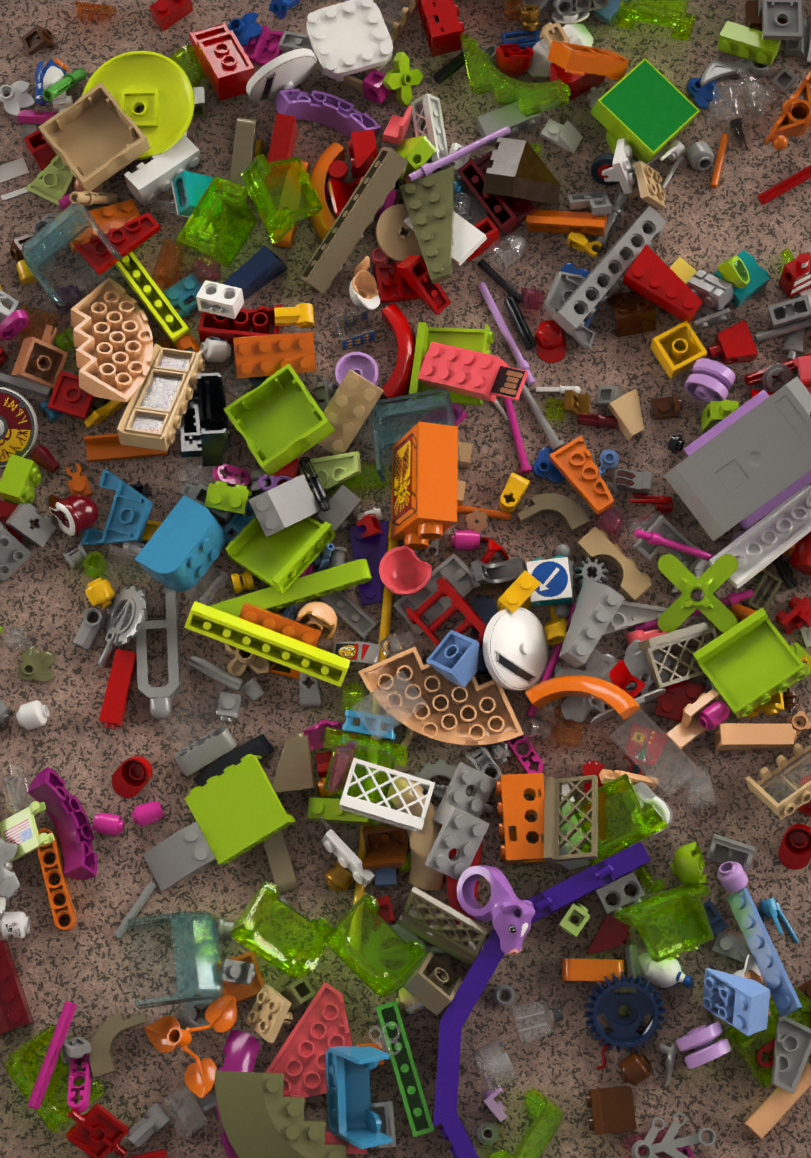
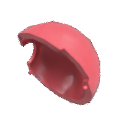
M409 546L394 547L386 552L380 561L379 574L381 581L394 594L401 596L415 595L424 589L431 578L432 566L426 561L422 562Z

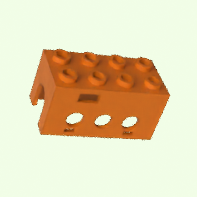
M543 773L501 775L500 780L496 781L495 785L496 796H500V802L497 805V817H501L502 823H499L498 836L503 838V844H500L499 847L500 860L504 859V865L546 863L547 861L544 859V842H541V835H544L545 806ZM530 794L534 800L527 801L523 795ZM535 811L537 813V820L535 822H528L525 816L531 815L534 817L533 812ZM514 826V831H509V827ZM533 836L536 839V843H529L526 837Z

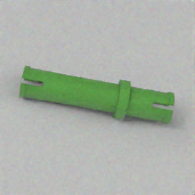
M78 68L72 73H67L63 79L43 91L44 99L52 101L68 89L75 88L80 81L86 79V71L83 68Z

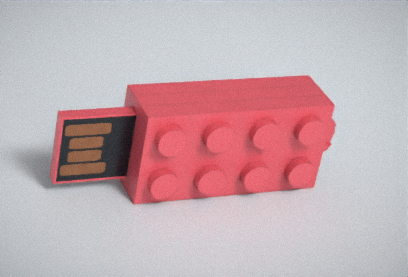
M431 342L427 354L423 356L418 379L428 387L495 402L496 396L518 401L529 372L508 367V364L495 355Z

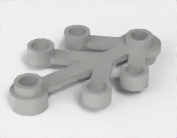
M676 1112L672 1116L673 1122L662 1141L652 1144L658 1132L665 1127V1121L660 1117H655L651 1121V1128L644 1140H638L633 1144L631 1154L633 1158H659L654 1153L665 1152L672 1158H693L687 1157L676 1148L697 1143L711 1146L716 1141V1133L711 1128L704 1127L698 1131V1134L674 1139L680 1127L686 1123V1116L681 1112ZM677 1115H681L683 1117V1121L681 1123L676 1122ZM656 1120L662 1122L660 1128L655 1127L654 1123ZM704 1132L709 1134V1139L706 1141L702 1138ZM640 1147L646 1149V1153L642 1156L638 1153Z

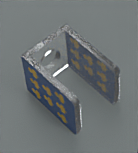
M367 308L334 318V326L342 350L375 341L374 329L348 337H343L341 332L342 328L367 321Z

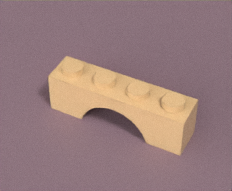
M594 527L578 541L576 548L586 558L589 557L591 561H594L595 558L608 560L617 566L621 573V585L618 591L629 602L635 603L651 588L650 577L644 572L641 573L636 568V563L631 558L627 559L622 554V549L617 544H612L608 540V535L602 529L598 530Z

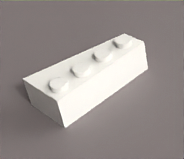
M183 135L169 150L160 155H152L150 162L147 164L140 163L136 166L137 170L132 174L129 171L124 174L129 192L144 207L148 203L152 204L161 192H165L171 187V180L183 170L187 171L199 164L201 159L200 150Z

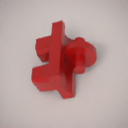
M794 596L788 603L792 611L788 614L784 610H780L776 615L777 622L783 627L784 633L790 635L795 628L800 630L803 626L806 628L811 627V605L809 604L810 599L806 596L803 599Z

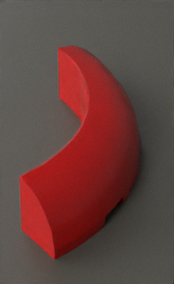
M393 303L381 310L382 320L387 324L396 340L398 357L391 377L381 388L384 391L380 398L395 411L410 390L416 338L409 321L398 306Z

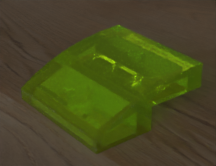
M186 44L169 57L184 70L192 88L197 87L200 80L206 77L193 47L189 44Z

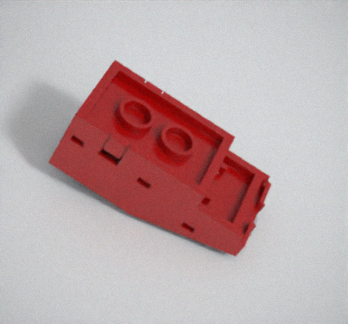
M418 0V12L432 57L461 50V43L464 42V25L458 19V5H454L453 0Z
M224 22L201 31L200 29L190 32L189 40L205 76L219 101L247 93L246 86L254 75V66L233 30L229 31Z

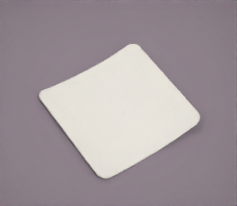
M20 158L0 165V183L28 173L25 160ZM24 187L1 195L2 200H7L29 191Z

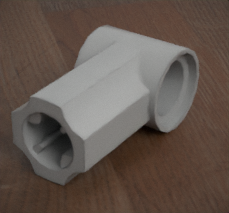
M89 608L85 611L83 622L72 643L90 650L100 628L105 624V617L98 609ZM97 614L99 616L98 621L90 623L91 616Z
M157 1102L143 1114V1118L126 1135L139 1148L155 1132L160 1131L168 1124L171 1118Z

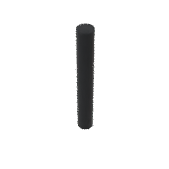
M483 259L478 262L477 265L510 296H514L519 304L524 300V297Z

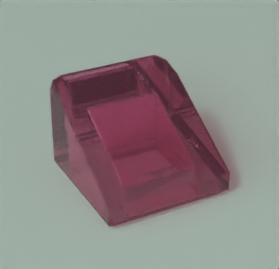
M521 287L523 308L541 310L544 290Z

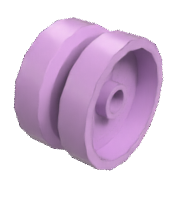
M351 352L344 355L338 361L335 368L337 389L349 369L379 386L378 365L368 354Z
M700 358L695 361L691 370L692 374L688 376L684 388L694 398L709 404L711 401L726 400L729 394L728 390L732 387L736 377L731 369L711 359Z
M719 1021L697 1027L687 1032V1035L676 1040L680 1051L685 1052L693 1048L695 1050L684 1058L688 1069L703 1065L732 1050L728 1039L723 1038L715 1042L713 1041L714 1038L723 1033Z

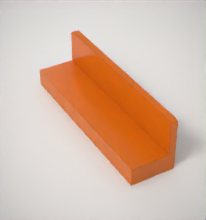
M536 209L534 214L531 216L527 215L526 218L527 229L532 232L570 234L572 231L583 235L605 236L607 214L605 216L592 215L591 212Z
M156 429V430H145V431H151V432H158V433H159L160 429ZM118 433L83 437L86 444L88 463L168 455L167 451L121 445Z

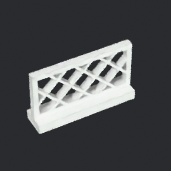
M353 758L338 809L420 834L435 782ZM356 764L364 766L368 774L358 779L354 772ZM383 772L389 780L378 785L373 775ZM353 776L355 781L351 783V779ZM371 777L375 788L365 792L360 782ZM403 778L407 781L409 787L399 792L394 781ZM391 783L396 794L385 798L380 788ZM355 784L358 785L362 792L356 798L347 795L349 787ZM420 784L429 786L428 793L419 798L414 787ZM411 789L416 800L406 805L401 794ZM378 790L383 801L377 804L371 803L367 796ZM398 796L403 807L398 810L391 809L387 801ZM419 803L422 809L421 817L412 815L408 807Z

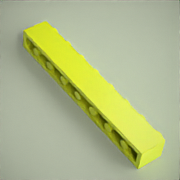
M196 601L190 610L184 628L339 687L342 686L350 664V660Z

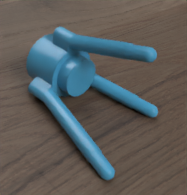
M775 898L766 899L758 903L760 908L757 910L761 911L766 919L773 918L780 935L783 934L777 915L781 918L794 942H799L781 911L779 903H776Z

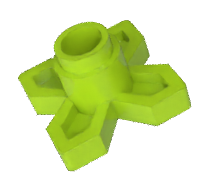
M397 52L393 60L394 69L385 73L382 84L387 90L396 89V100L401 106H408L413 98L411 85H419L423 74L419 69H410L409 57L404 52Z

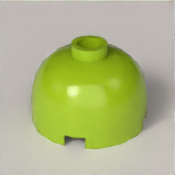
M696 841L680 846L673 855L674 862L670 863L672 874H677L679 880L687 885H700L707 882V874L702 872L703 866H705L703 854L699 845L696 846Z

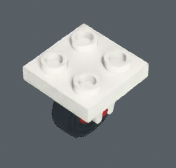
M625 138L617 140L615 154L602 153L594 158L591 165V175L595 181L606 186L615 185L620 182L624 194L632 193L633 184L636 183L634 163L637 161L633 159L632 148L627 144Z

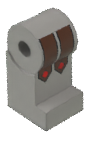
M616 469L614 471L612 487L648 495L653 472L644 471L643 473Z

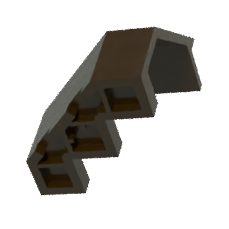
M498 137L496 141L497 148L493 150L490 159V168H487L483 193L557 205L560 187L563 186L531 144L526 140Z

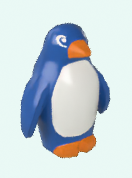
M59 59L49 60L44 68L43 61H40L37 65L34 78L35 101L41 106H46L50 102V100L44 99L43 91L63 79L69 69Z

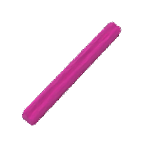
M69 1001L64 1003L28 1102V1107L39 1110L77 1008L75 1003Z

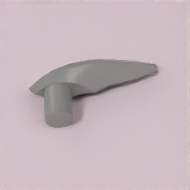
M660 1043L658 1052L667 1055L664 1085L668 1086L673 1072L677 1048L675 1044L669 1047Z

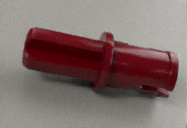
M579 413L577 418L579 425L596 426V429L599 427L616 429L618 424L614 416L600 415V413H597V415Z

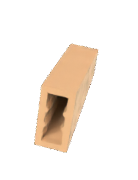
M724 723L714 730L716 751L790 748L797 740L796 730L793 729L792 724Z

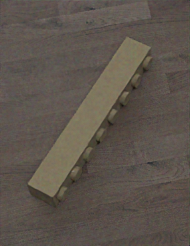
M387 147L381 149L299 276L301 281L315 291L324 294L331 287L334 277L342 270L343 263L351 256L356 243L362 239L363 232L373 222L374 215L384 205L385 198L395 188L398 178L404 174L409 162L396 151Z

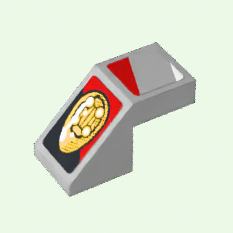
M333 642L332 653L350 660L349 665L355 663L374 665L379 662L380 645L367 642Z

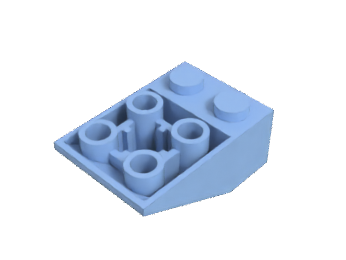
M710 968L705 969L703 1008L747 1036L767 1029L770 989L752 979Z

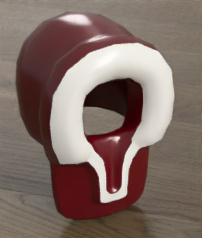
M53 494L49 496L48 506L50 513L57 518L59 528L70 536L77 535L80 531L91 528L98 519V507L86 495L72 494L65 499H60Z

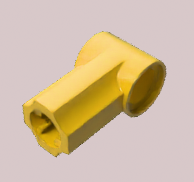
M300 303L295 307L274 308L275 326L296 325L298 328L304 329L314 326L312 304Z

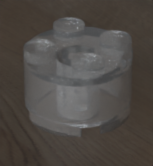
M501 1039L482 1046L473 1053L481 1071L485 1069L482 1074L489 1090L494 1089V1091L518 1080Z

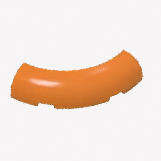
M332 142L319 156L311 171L307 185L306 203L308 215L321 241H323L336 221L328 208L325 193L330 177L328 171L330 163L335 160L343 161L345 159L344 148L337 142Z
M586 675L554 677L536 684L525 691V694L537 709L565 696L587 697L600 700L613 708L624 720L641 708L634 698L620 687L606 680Z

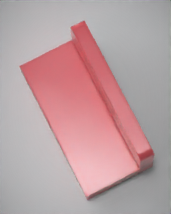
M412 106L408 107L404 117L392 114L383 133L382 141L401 145L410 126Z

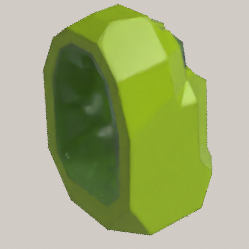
M737 255L717 266L724 280L731 283L734 287L742 289L748 285L750 281L748 270L742 259Z

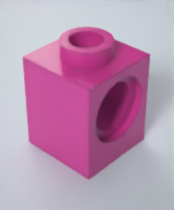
M373 69L363 80L365 98L378 104L385 100L391 93V90H387L382 84L386 74Z

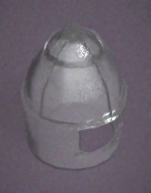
M519 234L499 237L496 242L486 248L487 259L497 271H506L519 262L526 247V239Z

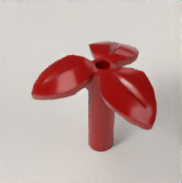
M488 537L480 539V542L488 543V550L481 558V562L488 564L496 552H500L506 561L509 560L506 550L496 541Z

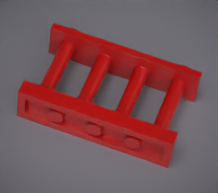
M441 577L436 581L439 585L438 590L416 610L412 607L405 609L408 612L407 618L414 625L417 623L436 646L441 643V640L434 632L456 612L459 613L461 611L466 616L465 621L454 631L463 634L470 627H475L480 632L478 634L479 637L475 640L479 642V647L483 644L487 624L446 577ZM443 596H448L453 601L450 603L451 606L428 626L421 616Z

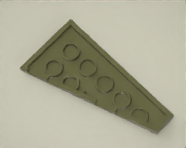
M454 166L399 186L432 284L452 277Z

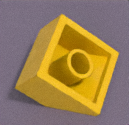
M687 320L653 338L650 346L670 379L690 369L697 359L703 358L708 353Z

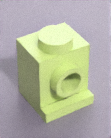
M573 903L558 924V927L576 938L591 916L587 913L589 910L580 903L577 905ZM577 916L579 918L578 923H572L571 917Z

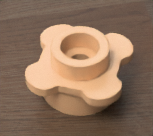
M798 711L796 715L789 716L786 720L787 724H792L797 735L801 731L811 728V722L808 721L803 711Z

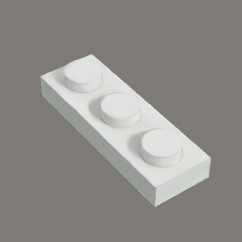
M330 829L322 839L325 849L330 853L333 852L338 857L340 865L348 868L353 873L352 876L359 884L362 883L366 887L375 875L371 870L363 869V862Z

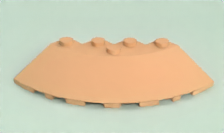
M108 277L71 308L74 346L78 348L76 349V367L80 368L79 388L94 397L128 402L141 387L149 372L153 357V337L143 309L139 308L137 301L131 298L121 285Z
M412 647L358 671L367 689L386 712L409 729L428 738L456 745L478 746L509 741L524 735L503 688L494 679L479 686L475 676H473L465 688L449 681L428 663L423 665L416 647Z

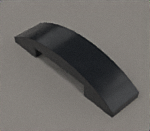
M261 734L213 763L193 780L197 786L202 787L207 784L206 781L215 775H222L224 773L223 770L228 766H236L241 763V758L248 754L260 755L262 757L260 760L273 753L274 749L265 735Z

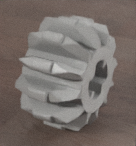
M589 557L586 558V563L580 561V567H575L574 570L577 573L574 576V580H580L577 586L581 587L584 578L601 584L607 582L608 578L605 575L609 571L603 569L605 563L603 562L598 565V558L591 562ZM588 571H590V574L591 572L595 573L594 578L592 576L591 578L587 576Z

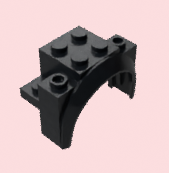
M220 373L197 374V390H193V397L187 403V411L182 415L179 428L181 458L202 456L203 466L223 465V454L231 446L229 420L224 411V408L227 407Z

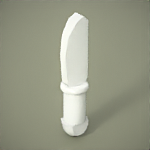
M579 386L536 387V392H559L560 395L565 394V390H573L577 394L581 392Z

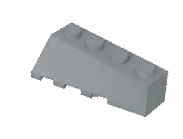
M585 578L582 581V588L576 600L577 604L574 614L571 616L569 630L566 632L559 655L561 659L575 669L585 664L625 597L611 587Z

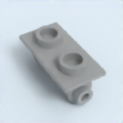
M323 378L324 382L316 383L317 386L315 387L317 401H325L318 404L322 411L325 410L337 390L335 384L326 378Z

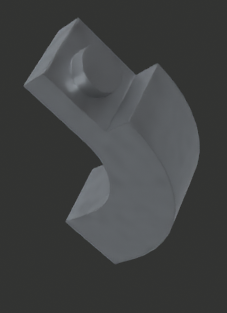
M520 556L495 564H484L480 560L471 562L472 568H469L472 582L476 589H492L511 585L525 570L528 572L525 560Z

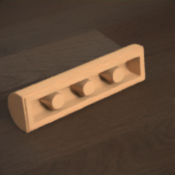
M806 1063L794 1094L777 1087L744 1123L760 1139L772 1129L811 1086V1064Z

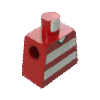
M809 253L799 254L796 259L787 263L783 268L778 284L788 298L811 287V255Z

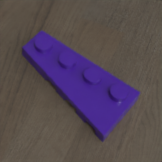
M389 521L379 522L383 533L362 538L360 535L366 531L364 525L361 527H349L354 561L367 559L372 577L371 581L358 585L361 606L382 603L383 583L379 574V565L386 553Z

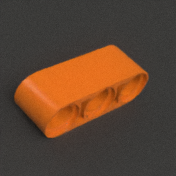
M562 959V981L605 982L604 976L612 980V973H615L617 978L620 977L621 971L624 973V960Z

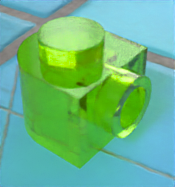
M94 551L86 556L81 566L85 570V575L95 579L96 576L102 578L108 564L103 554Z

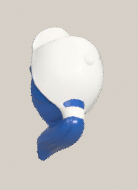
M646 952L639 956L641 976L647 978L654 985L662 988L675 987L681 983L685 988L694 986L693 978L683 973L680 963L674 957L655 952Z

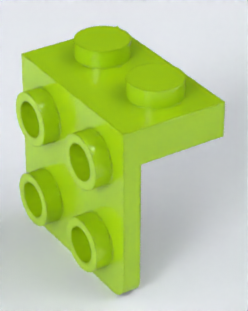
M215 481V484L209 483L204 506L210 509L245 515L248 499L253 498L254 495L246 486L235 484V487H230L226 482Z

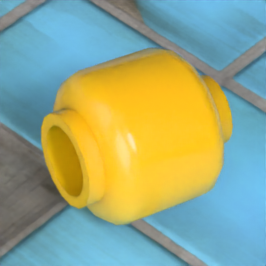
M100 577L87 584L88 587L85 593L93 607L100 606L101 609H104L113 604L111 600L114 599L115 592L107 579L102 580Z

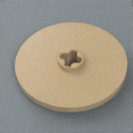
M397 204L387 208L379 216L375 227L378 246L387 257L394 261H403L409 255L423 256L415 232L404 223V220L409 216L405 204ZM401 231H406L407 234H406L405 236H404V235L401 236V235H400V232H401Z

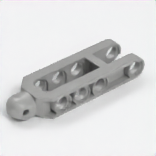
M171 588L165 589L166 620L148 621V609L146 608L144 610L143 616L145 617L143 623L140 625L139 632L136 635L138 689L150 700V712L157 720H164L170 716L172 712V699L182 690L178 594L175 589ZM141 590L144 594L143 600L145 601L146 590ZM167 628L169 682L165 687H151L148 682L150 669L147 656L149 653L147 634H149V629Z

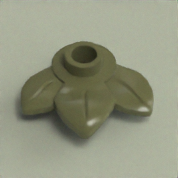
M34 645L28 647L23 652L21 657L22 664L18 668V674L21 679L25 681L37 680L43 683L55 677V674L49 669L55 660L54 653L48 651L38 653ZM31 668L32 672L27 673L25 669Z

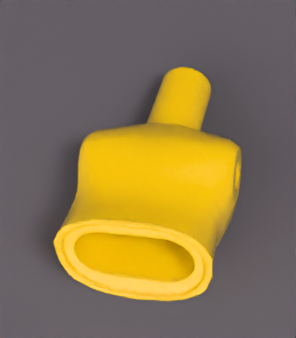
M555 606L550 607L551 620L544 624V631L549 645L564 642L568 625L565 618H558L554 613Z

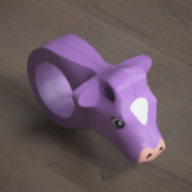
M488 865L469 867L461 874L457 885V899L460 906L469 917L475 920L492 921L500 938L501 951L504 954L513 956L522 951L523 939L531 929V919L535 914L533 903L529 900H520L515 895L505 875L498 868ZM481 876H484L491 886L490 900L484 907H481L474 897L475 883Z

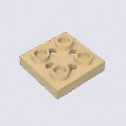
M642 161L634 163L638 184L633 186L632 193L627 194L628 198L633 200L641 196L642 200L656 209L664 208L665 193L661 189L660 182L662 178L660 173Z
M263 984L252 1010L248 1014L246 1024L264 1040L274 1043L282 1024L289 1025L291 1023L285 1019L292 1020L293 1018L292 1013L288 1011L292 1003L270 985Z

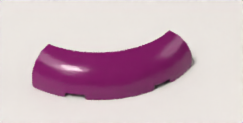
M47 767L33 779L27 793L39 803L45 802V811L52 820L62 845L64 857L63 875L76 880L93 878L97 875V853H93L92 840H94V835L87 815L75 795L71 796L64 787L65 781L51 768Z
M231 1030L223 1049V1053L226 1054L224 1065L219 1070L253 1072L256 1057L261 1047L260 1043L252 1035L244 1031ZM217 1106V1119L221 1121ZM222 1125L223 1134H221V1140L228 1158L238 1157Z

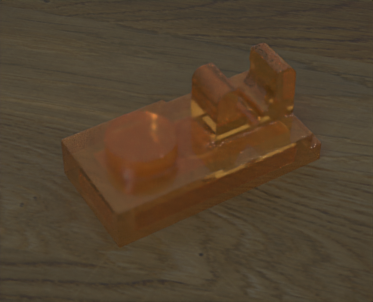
M75 1L77 19L82 20L85 11L88 14V21L93 20L94 12H98V16L109 18L110 14L116 13V6Z

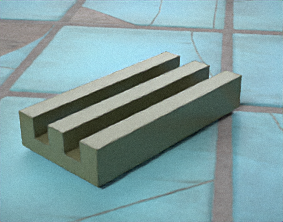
M766 570L753 591L754 597L749 598L745 605L753 608V610H759L761 608L759 605L772 583L776 581L778 583L763 606V609L766 611L784 580ZM768 576L770 580L756 604H754L752 601Z

